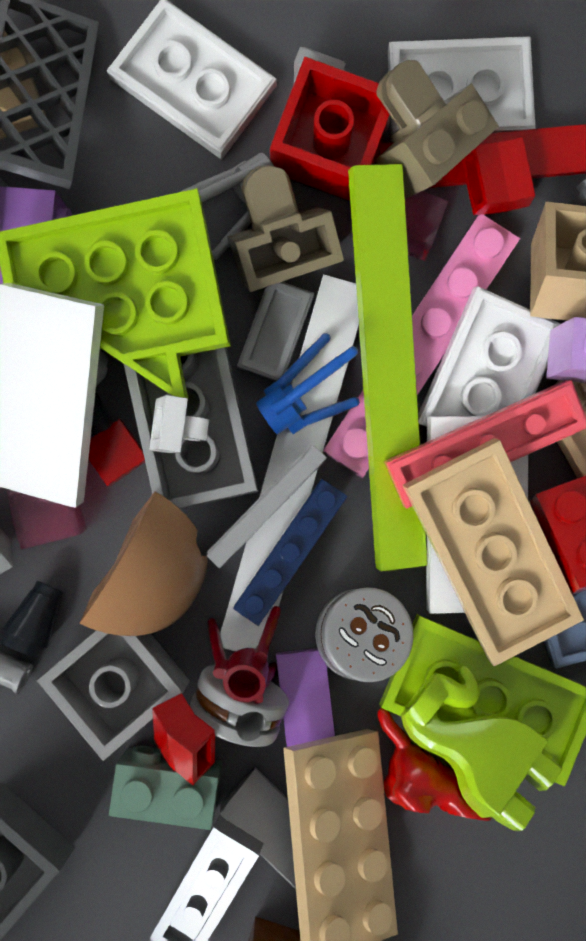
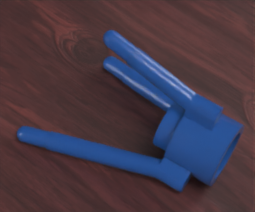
M324 333L275 383L263 390L266 396L258 400L256 405L277 435L287 428L294 435L307 425L359 405L360 400L357 397H353L303 416L300 415V413L307 409L301 397L358 354L356 347H350L294 388L290 384L291 381L330 341V335Z

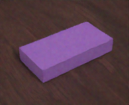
M318 648L276 653L279 685L289 699V706L283 717L287 747L335 736L327 665L321 658Z

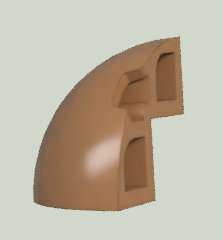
M154 491L132 520L115 564L92 592L79 624L113 635H146L158 632L174 624L194 602L206 576L207 556H201L196 543L198 531L186 514L161 494Z

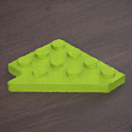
M198 188L0 231V267L3 283H12L104 304L100 348L172 396L188 399L181 356L230 346L202 199Z

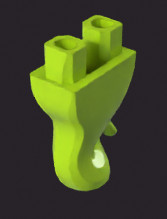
M462 666L458 670V677L462 684L445 675L433 674L414 694L401 714L403 726L409 737L423 749L444 758L452 766L464 800L481 818L493 817L497 822L513 831L524 830L535 814L536 807L517 792L518 787L525 778L537 790L545 791L554 784L562 771V767L544 749L548 740L523 722L508 717L485 716L459 721L440 720L436 712L442 704L460 709L471 707L478 701L480 689L475 677L466 666Z

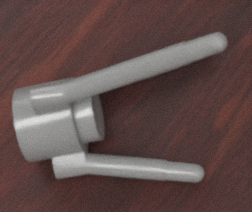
M258 153L232 169L198 182L193 186L183 189L181 192L198 188L202 202L233 187L237 196L245 203L242 192L243 178L250 170L257 166L274 165L265 154ZM248 211L212 251L214 260H217L230 247L227 236L242 232L251 224Z

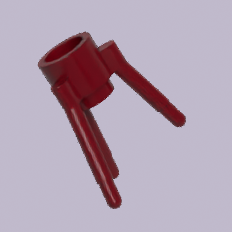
M279 606L272 607L257 647L255 649H240L234 652L229 659H226L217 621L214 618H210L207 622L215 660L213 676L217 679H223L224 690L228 696L236 701L262 703L265 690L278 669L276 663H271L268 666L267 657L281 614Z

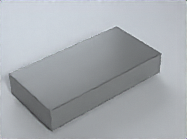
M285 282L267 286L237 368L276 382L288 370L314 299V293Z

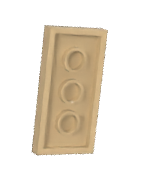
M493 438L402 485L488 660L493 666L584 621L500 440Z
M364 729L284 747L300 941H382L398 935L378 731Z

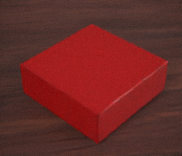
M121 419L115 421L108 430L98 433L90 439L88 459L107 486H112L145 463L143 449Z

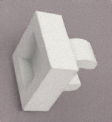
M165 395L156 399L149 450L177 453L181 452L182 439L206 441L209 419L185 416L187 398Z

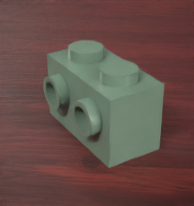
M152 746L127 748L116 763L109 816L211 830L217 807L223 761L215 760V763L194 785H191L168 765L159 748Z

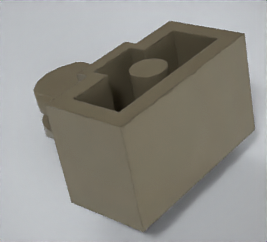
M406 60L386 73L377 87L376 93L399 129L391 135L394 143L374 160L378 165L402 164L404 198L406 199L435 185L493 133L499 125L472 83L446 100H443L417 60Z
M263 165L257 166L247 173L243 178L242 192L252 228L227 236L241 283L250 292L344 261L331 211L315 207L299 213L289 175L281 168Z

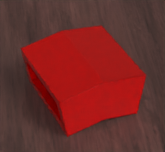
M523 137L496 143L479 144L462 159L473 215L501 213L529 207L535 198Z
M180 693L152 708L154 740L168 765L191 785H194L215 763V729L194 714L186 699Z

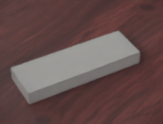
M310 445L207 551V557L218 568L224 566L326 461L327 457L316 446L312 447Z

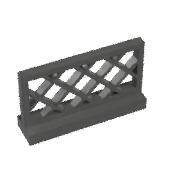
M0 0V53L17 47L29 63L11 71L0 56V90L9 87L21 102V105L4 112L0 108V128L14 145L9 149L0 151V169L70 189L99 26L98 21L41 0ZM9 8L29 15L36 25L19 31L7 15ZM64 29L77 32L86 36L85 42L68 48L57 32ZM4 31L7 33L5 37H3ZM46 37L57 53L40 59L29 42ZM66 64L78 81L62 88L49 70ZM38 75L50 93L32 99L20 82ZM75 96V100L73 103L70 98ZM59 103L71 121L54 128L41 110ZM30 115L43 134L25 141L12 122ZM68 136V140H67V144H66L65 141H64L62 138ZM52 144L64 160L63 169L41 163L33 151Z

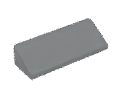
M255 767L223 800L219 813L227 821L263 842L260 855L296 889L288 798Z

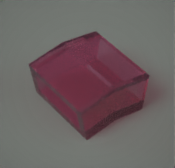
M422 191L405 199L408 255L426 261L447 207V200Z
M7 491L12 521L21 550L77 536L87 529L80 505L74 508L21 492Z

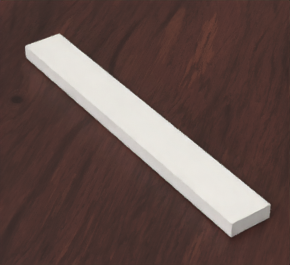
M323 274L300 356L322 334L328 333L331 339L293 379L292 386L294 388L353 346L359 325L356 283ZM348 362L301 397L307 407L305 411L300 413L301 416L337 403ZM333 416L307 425L294 435L288 428L277 435L260 497L310 445L312 447L316 446L323 452ZM317 470L246 542L220 633L223 648L238 651L243 648L255 649L257 647L271 609L261 624L257 626L235 611L233 607L310 496ZM282 593L272 607L279 606Z

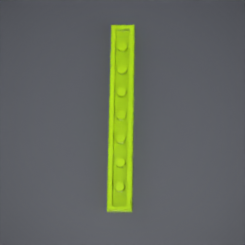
M402 164L355 165L348 170L375 564L376 569L382 572L427 566L426 534L413 506L407 509L403 506L384 462L420 445Z

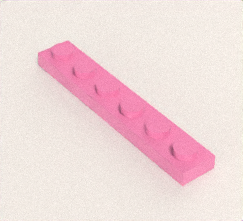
M478 215L412 315L417 395L445 354L472 289L479 286L487 290L520 240L519 237L485 215ZM364 391L358 397L360 400L359 405L349 410L323 450V453L361 478L364 477L369 469Z

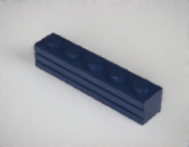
M321 479L235 603L233 609L259 626L348 496Z

